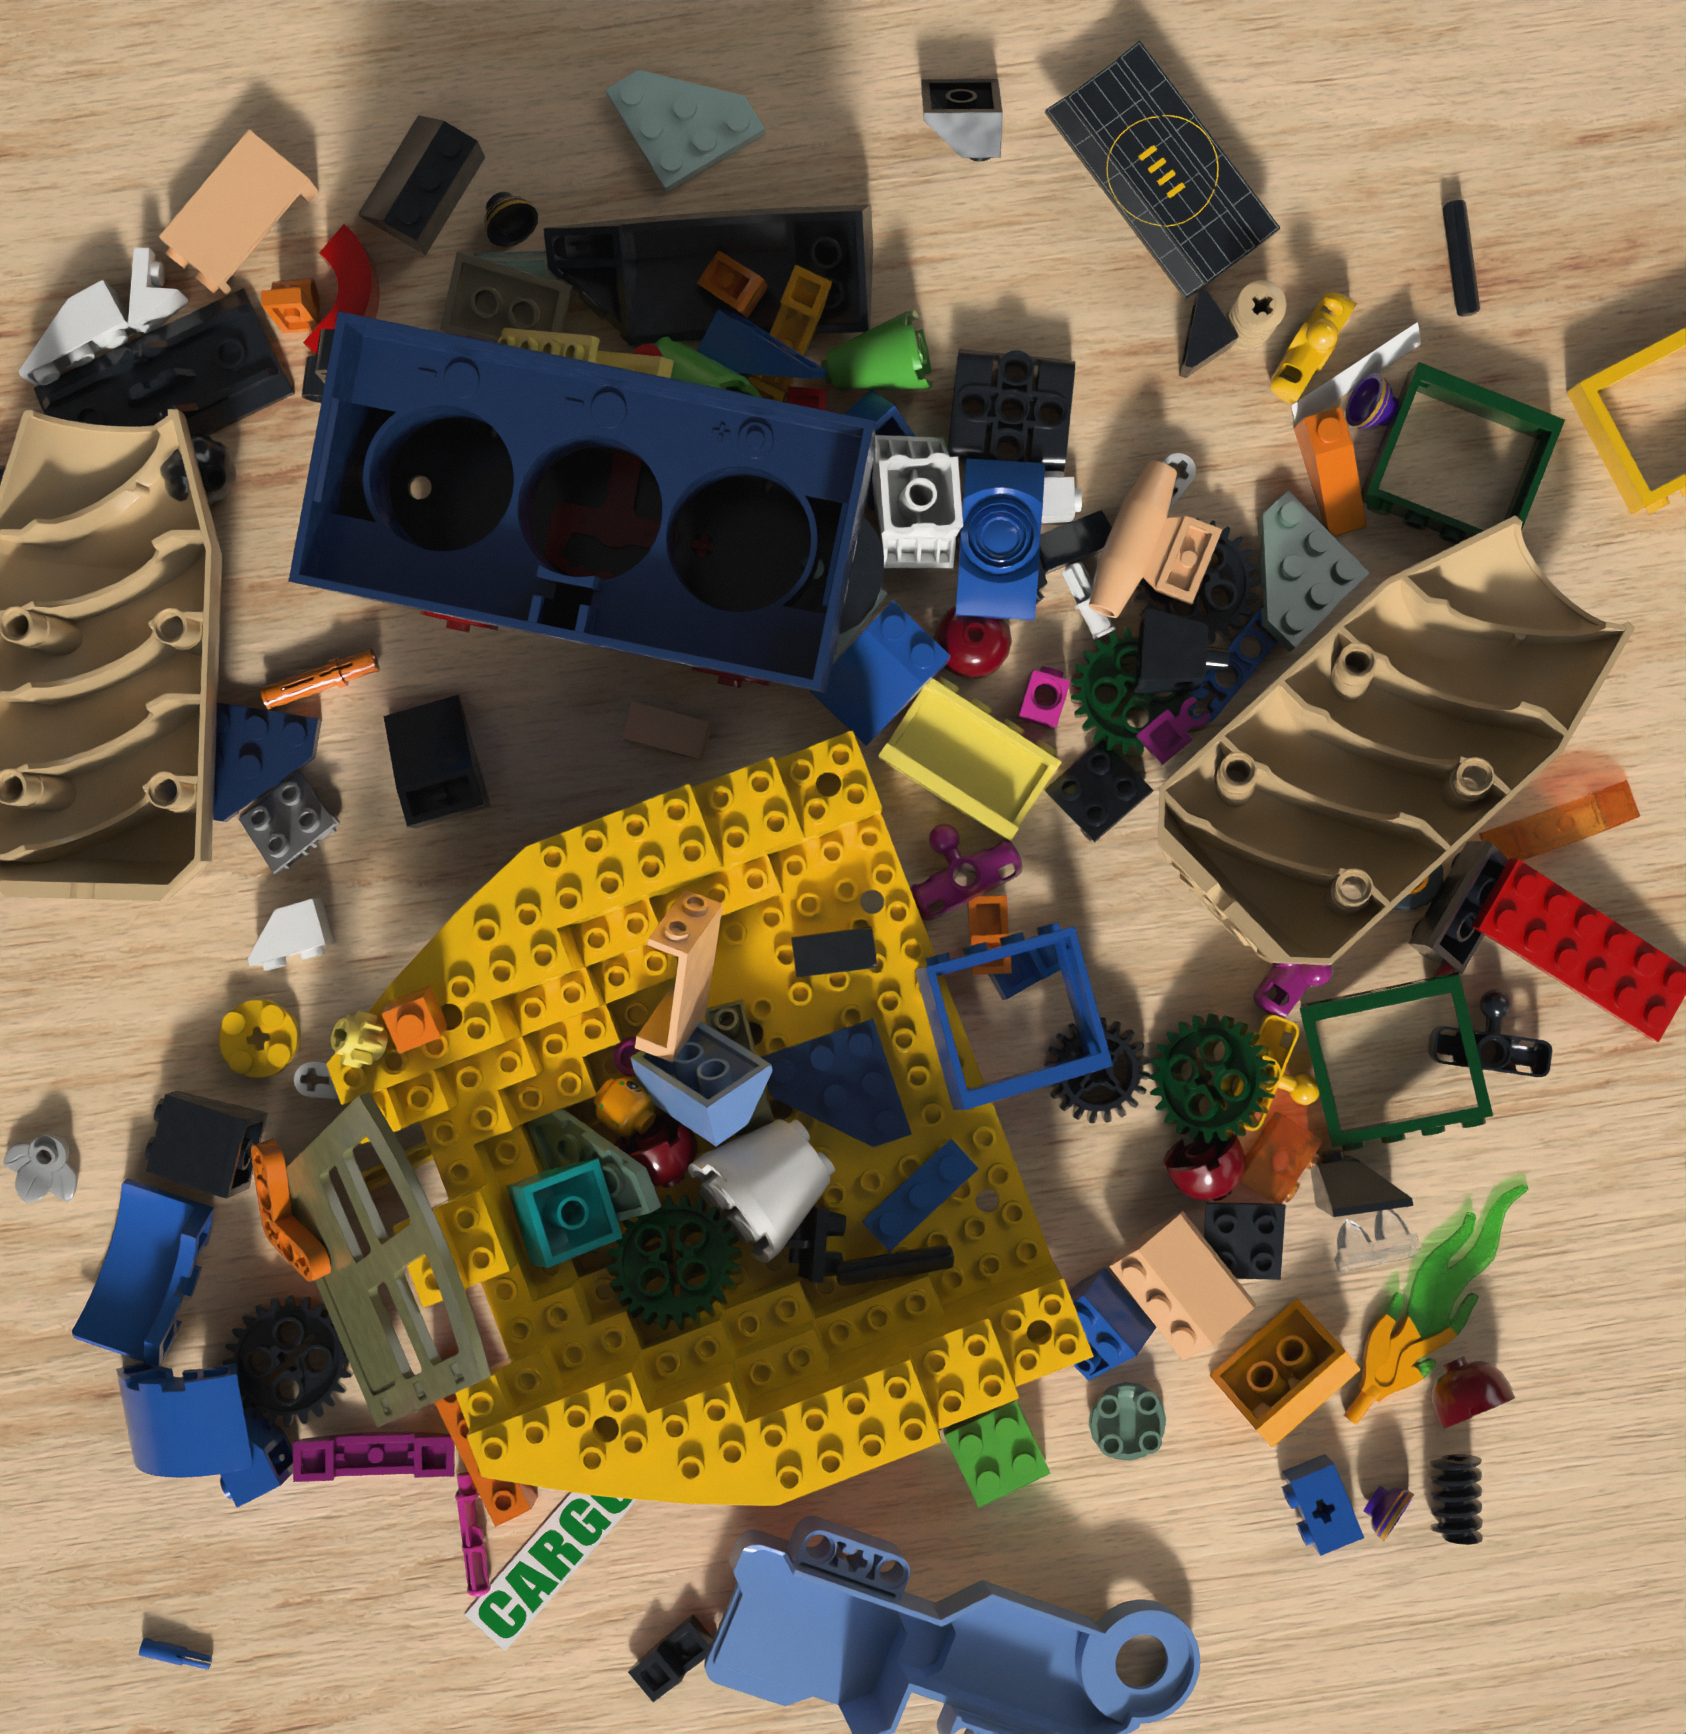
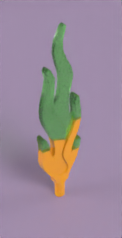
M1519 1185L1510 1189L1491 1205L1478 1239L1471 1250L1458 1263L1448 1268L1450 1259L1473 1234L1476 1216L1471 1212L1466 1213L1462 1226L1424 1259L1415 1275L1402 1324L1398 1331L1390 1337L1392 1328L1401 1314L1404 1301L1401 1293L1396 1292L1393 1294L1388 1307L1374 1323L1366 1338L1363 1352L1362 1377L1358 1385L1361 1392L1344 1414L1355 1425L1359 1423L1375 1400L1380 1403L1388 1395L1413 1386L1430 1374L1437 1365L1436 1360L1427 1358L1414 1364L1416 1360L1447 1345L1460 1334L1467 1324L1479 1296L1472 1292L1466 1295L1455 1315L1449 1319L1454 1303L1468 1283L1482 1273L1495 1259L1505 1214L1512 1203L1529 1190L1527 1185Z

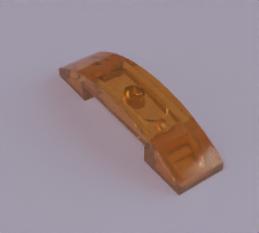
M1623 780L1590 792L1588 795L1480 832L1479 835L1481 841L1494 844L1508 860L1511 857L1522 861L1604 832L1638 818L1640 814L1628 781Z

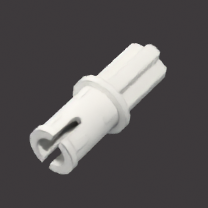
M1078 562L1065 568L1062 571V575L1077 603L1074 608L1075 610L1080 609L1093 635V639L1096 640L1117 629L1110 617L1097 613L1089 607L1093 582L1084 564Z

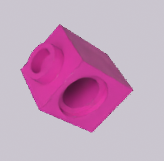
M1041 666L1040 671L1033 669L1029 675L1016 718L1055 729L1058 725L1071 681L1062 678L1063 672L1050 667ZM1046 686L1053 691L1055 700L1052 705L1042 706L1037 703L1034 697L1037 687Z

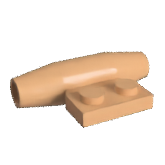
M1155 460L1148 461L1123 500L1100 555L1089 607L1097 613L1117 618L1142 578L1151 585L1155 592L1192 605L1222 529L1186 515L1167 518L1177 471L1173 467Z

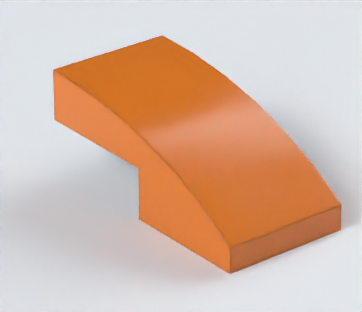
M1007 895L979 896L967 902L970 946L986 942L988 949L1002 946L1000 938L1010 935ZM1011 956L972 966V975L1012 973Z

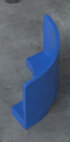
M125 1179L121 1185L120 1206L112 1240L92 1293L72 1329L73 1338L160 1367L182 1321L177 1320V1313L184 1295L193 1296L202 1267L195 1265V1262L203 1246L206 1247L209 1243L214 1207L131 1179Z
M145 1362L117 1368V1377L133 1461L136 1468L140 1471L154 1476L185 1478L219 1475L246 1470L252 1467L253 1459L240 1394V1378L237 1363L185 1370L182 1372L183 1377H173L172 1369L162 1366L157 1367Z

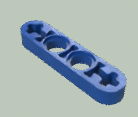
M1264 604L1259 607L1227 646V649H1229L1228 667L1232 668L1236 674L1235 684L1230 688H1223L1216 682V671H1207L1199 689L1189 693L1197 696L1198 701L1202 700L1210 692V690L1203 688L1204 684L1207 683L1213 692L1224 697L1220 701L1215 696L1208 703L1207 709L1210 711V719L1207 723L1213 721L1278 643L1269 631L1266 634L1272 636L1271 641L1262 631L1252 627L1254 623H1256L1259 629L1263 627L1261 609L1264 608ZM1244 637H1254L1259 641L1261 650L1257 657L1248 658L1242 654L1240 642ZM1195 704L1189 707L1192 712L1196 708ZM1203 713V714H1201V715H1199V716H1196V715L1194 714L1192 719L1198 720V719H1200L1203 715H1205V713Z

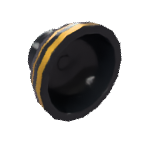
M499 192L487 201L484 230L492 244L498 247L514 246L526 240L534 232L538 224V213L535 207L520 196H513L509 192Z

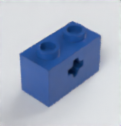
M1326 1454L1282 1471L1287 1484L1281 1486L1290 1509L1296 1507L1302 1521L1296 1523L1306 1546L1312 1544L1319 1555L1322 1556L1364 1538L1335 1464ZM1322 1499L1321 1506L1323 1510L1316 1512V1501Z

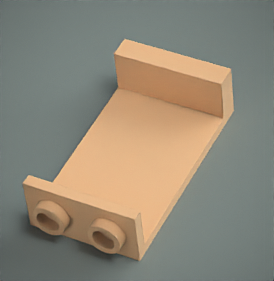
M248 129L159 235V238L169 247L165 254L183 269L188 264L199 272L195 279L213 294L219 288L228 296L234 293L226 283L295 199L300 196L310 203L319 191L306 175Z
M684 889L648 938L649 946L678 956L679 960L675 987L671 986L636 1036V1049L673 1063L706 1014L722 903Z

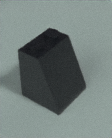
M180 1091L167 1093L164 1098L159 1100L155 1109L154 1120L158 1122L155 1137L152 1136L146 1146L145 1159L149 1160L146 1171L226 1199L250 1188L253 1175L251 1147L261 1143L268 1113Z

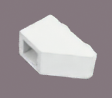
M312 898L275 909L248 957L249 966L263 965L264 971L288 965L286 958L297 954L301 955L302 960L325 954L324 947L335 944L323 900Z

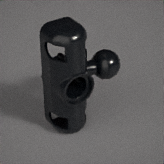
M1491 989L1485 992L1479 1003L1481 1012L1486 1016L1485 1032L1473 1030L1482 1070L1531 1077L1546 1076L1551 1067L1553 1052L1551 1044L1544 1040L1501 1034L1502 1019L1510 1013L1512 1007L1511 999L1505 992L1499 989ZM1448 1026L1434 1028L1430 1034L1428 1052L1431 1059L1442 1064L1469 1068L1460 1028ZM1442 1030L1457 1031L1455 1036L1440 1034ZM1491 1040L1496 1046V1054L1492 1060L1486 1062L1481 1055V1049L1486 1042ZM1521 1040L1535 1042L1533 1047L1518 1045ZM1437 1053L1452 1055L1453 1062L1438 1059ZM1516 1065L1529 1066L1531 1073L1517 1071Z

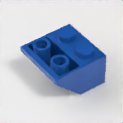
M1105 1267L1081 1280L1069 1291L1094 1356L1074 1364L1075 1368L1088 1381L1137 1356L1156 1329L1155 1324Z

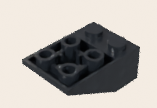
M459 695L383 716L396 790L407 827L417 829L491 807Z

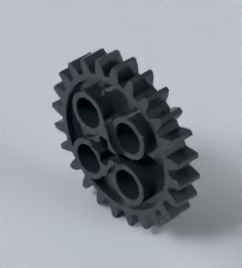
M1212 520L1209 524L1216 527L1215 521ZM1227 526L1221 532L1214 549V553L1218 557V567H1207L1202 579L1204 585L1199 589V594L1197 591L1191 605L1190 615H1178L1173 609L1174 598L1155 592L1151 585L1142 578L1136 587L1141 588L1142 592L1133 599L1134 602H1145L1146 607L1139 614L1140 617L1143 616L1146 608L1154 609L1206 624L1209 628L1208 645L1215 643V632L1224 640L1230 636L1228 625L1237 630L1243 626L1238 615L1243 617L1252 615L1253 611L1245 603H1254L1259 599L1258 595L1249 591L1250 588L1261 584V580L1250 577V573L1255 571L1259 565L1255 563L1247 564L1245 560L1253 552L1252 549L1240 551L1238 546L1241 544L1243 537L1240 536L1230 541L1228 539L1230 527ZM1213 588H1221L1227 592L1229 601L1226 606L1216 605L1212 601L1211 590ZM1198 596H1200L1202 604L1207 610V616H1202L1200 613V600Z
M289 1295L284 1307H282L277 1297L272 1298L270 1311L262 1304H258L255 1306L258 1318L255 1319L245 1314L242 1319L247 1328L232 1329L231 1332L239 1341L238 1343H228L225 1345L226 1349L235 1354L233 1358L223 1361V1365L237 1363L240 1378V1394L246 1397L242 1403L243 1410L252 1404L256 1406L253 1417L255 1420L267 1412L269 1413V1425L275 1424L279 1416H283L285 1426L289 1427L292 1425L294 1415H298L302 1424H306L309 1421L310 1410L318 1417L324 1415L322 1402L332 1407L337 1404L332 1394L333 1391L338 1393H345L347 1391L346 1386L340 1382V1379L351 1378L354 1373L344 1368L345 1363H349V1360L330 1315L327 1317L323 1315L325 1309L324 1302H321L313 1310L310 1308L311 1300L308 1296L302 1300L300 1306H296L294 1295ZM286 1321H293L300 1328V1336L294 1343L286 1342L281 1336V1326ZM311 1333L316 1334L315 1341L295 1359L294 1362L298 1366L297 1369L293 1366L289 1367L269 1387H264L263 1382L285 1361L282 1353L289 1354L295 1351ZM317 1348L326 1352L328 1355V1365L325 1369L315 1370L310 1366L308 1357L311 1350ZM258 1350L265 1351L270 1356L271 1365L266 1372L257 1371L252 1365V1356ZM291 1378L299 1385V1394L296 1399H286L281 1395L279 1387L283 1379Z

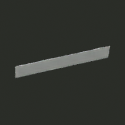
M1418 322L1291 405L1296 426L1303 418L1315 415L1353 390L1367 375L1377 374L1421 345Z

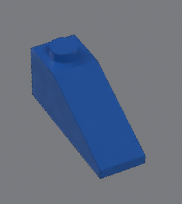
M717 310L697 349L698 352L736 373L819 379L824 378L828 372L734 310Z

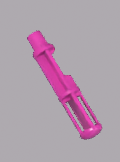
M462 1472L457 1474L458 1491L456 1492L455 1499L458 1506L462 1551L468 1585L467 1593L477 1597L487 1594L491 1589V1585L489 1584L483 1529L477 1523L475 1499L478 1498L479 1493L474 1488L469 1472Z

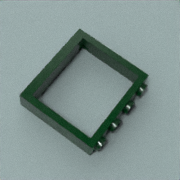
M1418 362L1407 374L1398 397V411L1394 419L1387 425L1362 488L1363 503L1368 504L1367 509L1376 514L1387 516L1391 513L1404 518L1403 523L1411 528L1425 530L1427 527L1440 533L1439 537L1453 544H1458L1484 531L1378 489L1415 394L1419 392L1536 439L1504 518L1505 521L1516 515L1523 522L1522 531L1565 419Z
M1459 972L1300 1005L1299 1009L1332 1147L1342 1146L1343 1151H1351L1365 1147V1141L1381 1138L1382 1143H1393L1406 1139L1405 1133L1420 1130L1422 1136L1435 1135L1445 1132L1446 1125L1461 1123L1462 1128L1476 1127L1486 1124L1485 1118L1493 1116ZM1451 993L1477 1104L1342 1130L1316 1021Z

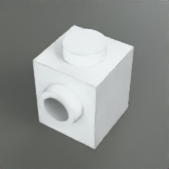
M1045 472L1041 524L1072 522L1075 512H1081V488H1075L1074 477H1064V472Z

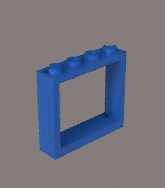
M1059 922L1036 928L1038 936L1025 939L1023 932L1000 938L1002 946L988 949L986 942L963 948L965 956L950 959L949 952L925 958L927 966L915 969L953 1110H967L1113 1066L1075 926L1060 929ZM1054 944L1084 1055L967 1089L937 976Z

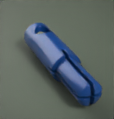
M149 1638L143 1639L139 1649V1656L180 1666L185 1664L207 1670L211 1666V1663L207 1662H212L211 1655L190 1651L186 1647L166 1642L153 1641Z

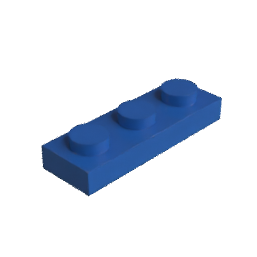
M950 1138L862 1220V1223L890 1252L979 1168Z

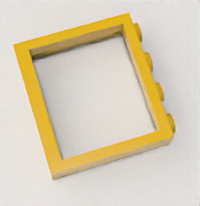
M1686 327L1581 381L1566 392L1631 515L1644 508L1651 514L1670 504L1667 496L1678 490L1682 497L1686 496V474L1650 491L1599 392L1686 348Z

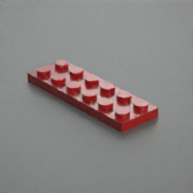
M1510 857L1471 925L1477 931L1627 1026L1656 1042L1661 1040L1686 996L1685 966L1517 858Z

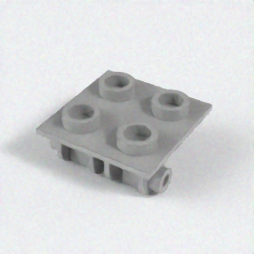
M301 771L295 773L239 818V821L274 874L283 869L289 870L291 865L303 856L302 854L307 856L310 853L308 850L309 846L317 848L319 846L317 840L322 841L330 833L334 834L337 831L335 827L340 824L338 818L331 811L328 813Z

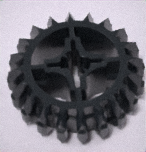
M1100 1017L1105 1038L1113 1041L1108 1048L1113 1066L1119 1059L1118 1055L1122 1051L1126 1057L1128 1068L1124 1084L1122 1085L1116 1079L1112 1066L1102 1069L1105 1072L1104 1075L1111 1083L1097 1076L1094 1077V1080H1091L1089 1078L1091 1073L1079 1076L1072 1089H1070L1067 1080L1058 1082L1059 1086L1049 1093L1053 1099L1065 1095V1098L1059 1105L1063 1111L1068 1110L1075 1104L1072 1116L1077 1120L1082 1117L1085 1110H1088L1087 1120L1089 1123L1096 1122L1097 1112L1101 1111L1104 1122H1111L1110 1109L1113 1108L1120 1117L1126 1116V1111L1121 1104L1126 1101L1130 1106L1136 1108L1138 1102L1130 1095L1134 1090L1143 1095L1147 1091L1146 1088L1137 1084L1138 1078L1150 1079L1149 1072L1139 1070L1138 1068L1140 1065L1148 1064L1150 1062L1149 1057H1136L1135 1053L1144 1048L1143 1042L1138 1041L1129 1045L1135 1032L1128 1029L1119 1036L1122 1024L1118 1021H1114L1108 1031L1106 1030L1107 1021L1104 1017ZM1074 1023L1068 1024V1030L1073 1035L1071 1038L1068 1039L1060 1032L1056 1034L1057 1040L1064 1045L1060 1050L1054 1046L1048 1047L1047 1051L1052 1055H1056L1057 1060L1056 1062L1044 1061V1066L1067 1060L1070 1054L1073 1057L1084 1055L1083 1049L1079 1046L1081 1042ZM1098 1085L1106 1086L1115 1094L1109 1099L1097 1102L1086 1101L1080 1098L1086 1091L1089 1092Z

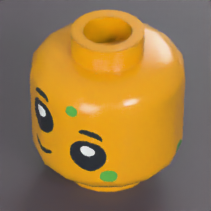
M624 1076L617 1080L615 1078L609 1079L595 1096L594 1104L597 1105V1119L621 1137H630L637 1132L643 1134L655 1121L656 1114L653 1112L655 1105L650 1094L630 1077Z

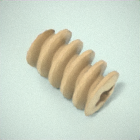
M1257 280L1252 281L1242 289L1225 316L1238 335V339L1233 346L1243 350L1256 349L1266 343L1285 316L1287 305L1285 295L1277 285L1270 281Z

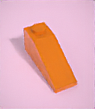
M1342 407L1303 418L1294 428V432L1324 527L1334 537L1367 527L1353 442Z

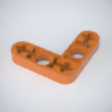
M272 1138L251 1147V1157L260 1218L268 1241L308 1282L330 1274V1260L324 1246L292 1214L286 1164L279 1144Z

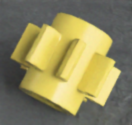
M358 1010L356 1015L347 1014L346 1018L340 1019L335 1024L331 1034V1046L336 1054L342 1055L341 1064L361 1069L363 1064L371 1065L373 1060L376 1061L382 1057L387 1046L388 1035L383 1025L376 1024L377 1015Z

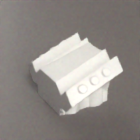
M875 435L876 452L873 461L872 483L876 530L884 554V568H953L956 537L959 530L963 527L958 457L949 456L944 438Z

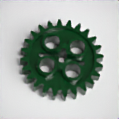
M1125 628L1124 639L1119 640L1112 631L1109 632L1110 644L1106 646L1097 639L1095 641L1096 654L1086 650L1083 652L1088 665L1076 664L1075 671L1083 676V678L1071 680V686L1081 690V692L1071 695V702L1082 704L1074 712L1075 718L1087 717V720L1082 725L1083 732L1092 728L1096 729L1093 742L1097 743L1103 737H1106L1108 739V751H1111L1116 743L1122 744L1123 755L1128 753L1130 745H1135L1138 754L1143 755L1144 745L1136 735L1167 709L1176 718L1179 715L1181 705L1187 699L1195 697L1198 701V697L1189 694L1188 691L1172 692L1166 697H1158L1154 693H1141V698L1136 695L1133 696L1119 717L1112 719L1111 714L1126 699L1128 690L1126 686L1135 687L1136 672L1127 673L1120 666L1121 660L1125 657L1134 656L1137 658L1138 638H1133L1130 629ZM1110 686L1114 688L1118 696L1112 703L1104 704L1096 698V691L1101 687ZM1188 709L1189 716L1193 718L1194 713ZM1133 710H1141L1147 715L1148 722L1143 727L1134 728L1127 722V714Z
M1208 1013L1206 1022L1203 1017L1197 1015L1193 1016L1192 1026L1186 1022H1179L1181 1034L1168 1031L1166 1035L1171 1042L1170 1045L1158 1044L1156 1046L1164 1054L1162 1059H1151V1063L1159 1067V1073L1151 1074L1150 1079L1158 1081L1159 1087L1150 1091V1095L1162 1097V1101L1157 1104L1155 1109L1158 1111H1169L1164 1122L1166 1124L1178 1122L1176 1133L1186 1135L1190 1131V1140L1200 1141L1204 1136L1206 1143H1216L1219 1136L1221 1141L1230 1142L1232 1140V1131L1237 1136H1245L1246 1129L1244 1123L1257 1127L1259 1123L1254 1114L1256 1112L1266 1114L1269 1112L1261 1103L1263 1098L1272 1099L1275 1097L1272 1092L1266 1090V1084L1277 1082V1078L1266 1075V1070L1276 1064L1275 1061L1263 1060L1262 1058L1269 1051V1046H1255L1260 1038V1034L1253 1031L1246 1034L1248 1024L1239 1021L1234 1025L1233 1017L1224 1015L1220 1021L1218 1015ZM1219 1042H1222L1225 1046V1054L1221 1060L1217 1061L1214 1056V1049ZM1198 1047L1201 1059L1198 1058L1195 1053V1050ZM1189 1061L1192 1066V1073L1187 1080H1184L1181 1074L1182 1067ZM1210 1071L1215 1072L1216 1076L1212 1078V1074ZM1240 1076L1244 1086L1242 1092L1235 1096L1232 1091V1083L1234 1079ZM1212 1079V1083L1214 1086L1209 1085L1208 1081ZM1204 1096H1207L1210 1101V1109L1205 1115H1202L1199 1103ZM1224 1099H1226L1229 1104V1108L1227 1110H1225Z
M683 1194L679 1205H675L671 1196L666 1195L663 1207L651 1213L637 1216L638 1220L635 1223L630 1220L622 1221L627 1229V1233L622 1234L623 1238L616 1240L620 1248L609 1249L607 1252L611 1259L617 1261V1263H613L606 1268L610 1276L617 1277L609 1283L614 1292H621L617 1300L622 1307L630 1304L628 1312L633 1318H636L643 1312L642 1320L646 1326H650L657 1317L662 1330L667 1329L670 1320H674L679 1330H683L685 1318L691 1317L698 1326L700 1325V1312L705 1311L708 1315L714 1317L716 1315L712 1304L715 1301L724 1305L728 1304L723 1294L724 1289H737L730 1275L742 1274L739 1264L732 1261L743 1257L739 1247L733 1246L739 1241L736 1232H727L732 1226L729 1219L725 1217L718 1220L720 1212L716 1206L706 1211L704 1200L699 1198L691 1207L690 1200L686 1194ZM672 1227L676 1228L674 1246L680 1256V1259L676 1260L677 1277L681 1294L678 1297L674 1296L675 1275L669 1267L674 1261L672 1246L669 1240V1229ZM691 1233H703L700 1242L696 1245L687 1246L684 1244L685 1239ZM650 1239H662L660 1246L656 1250L651 1252L644 1251V1246ZM696 1272L706 1273V1278L700 1285H687L688 1279L692 1274ZM658 1277L665 1279L661 1289L656 1292L647 1291V1286L651 1280Z

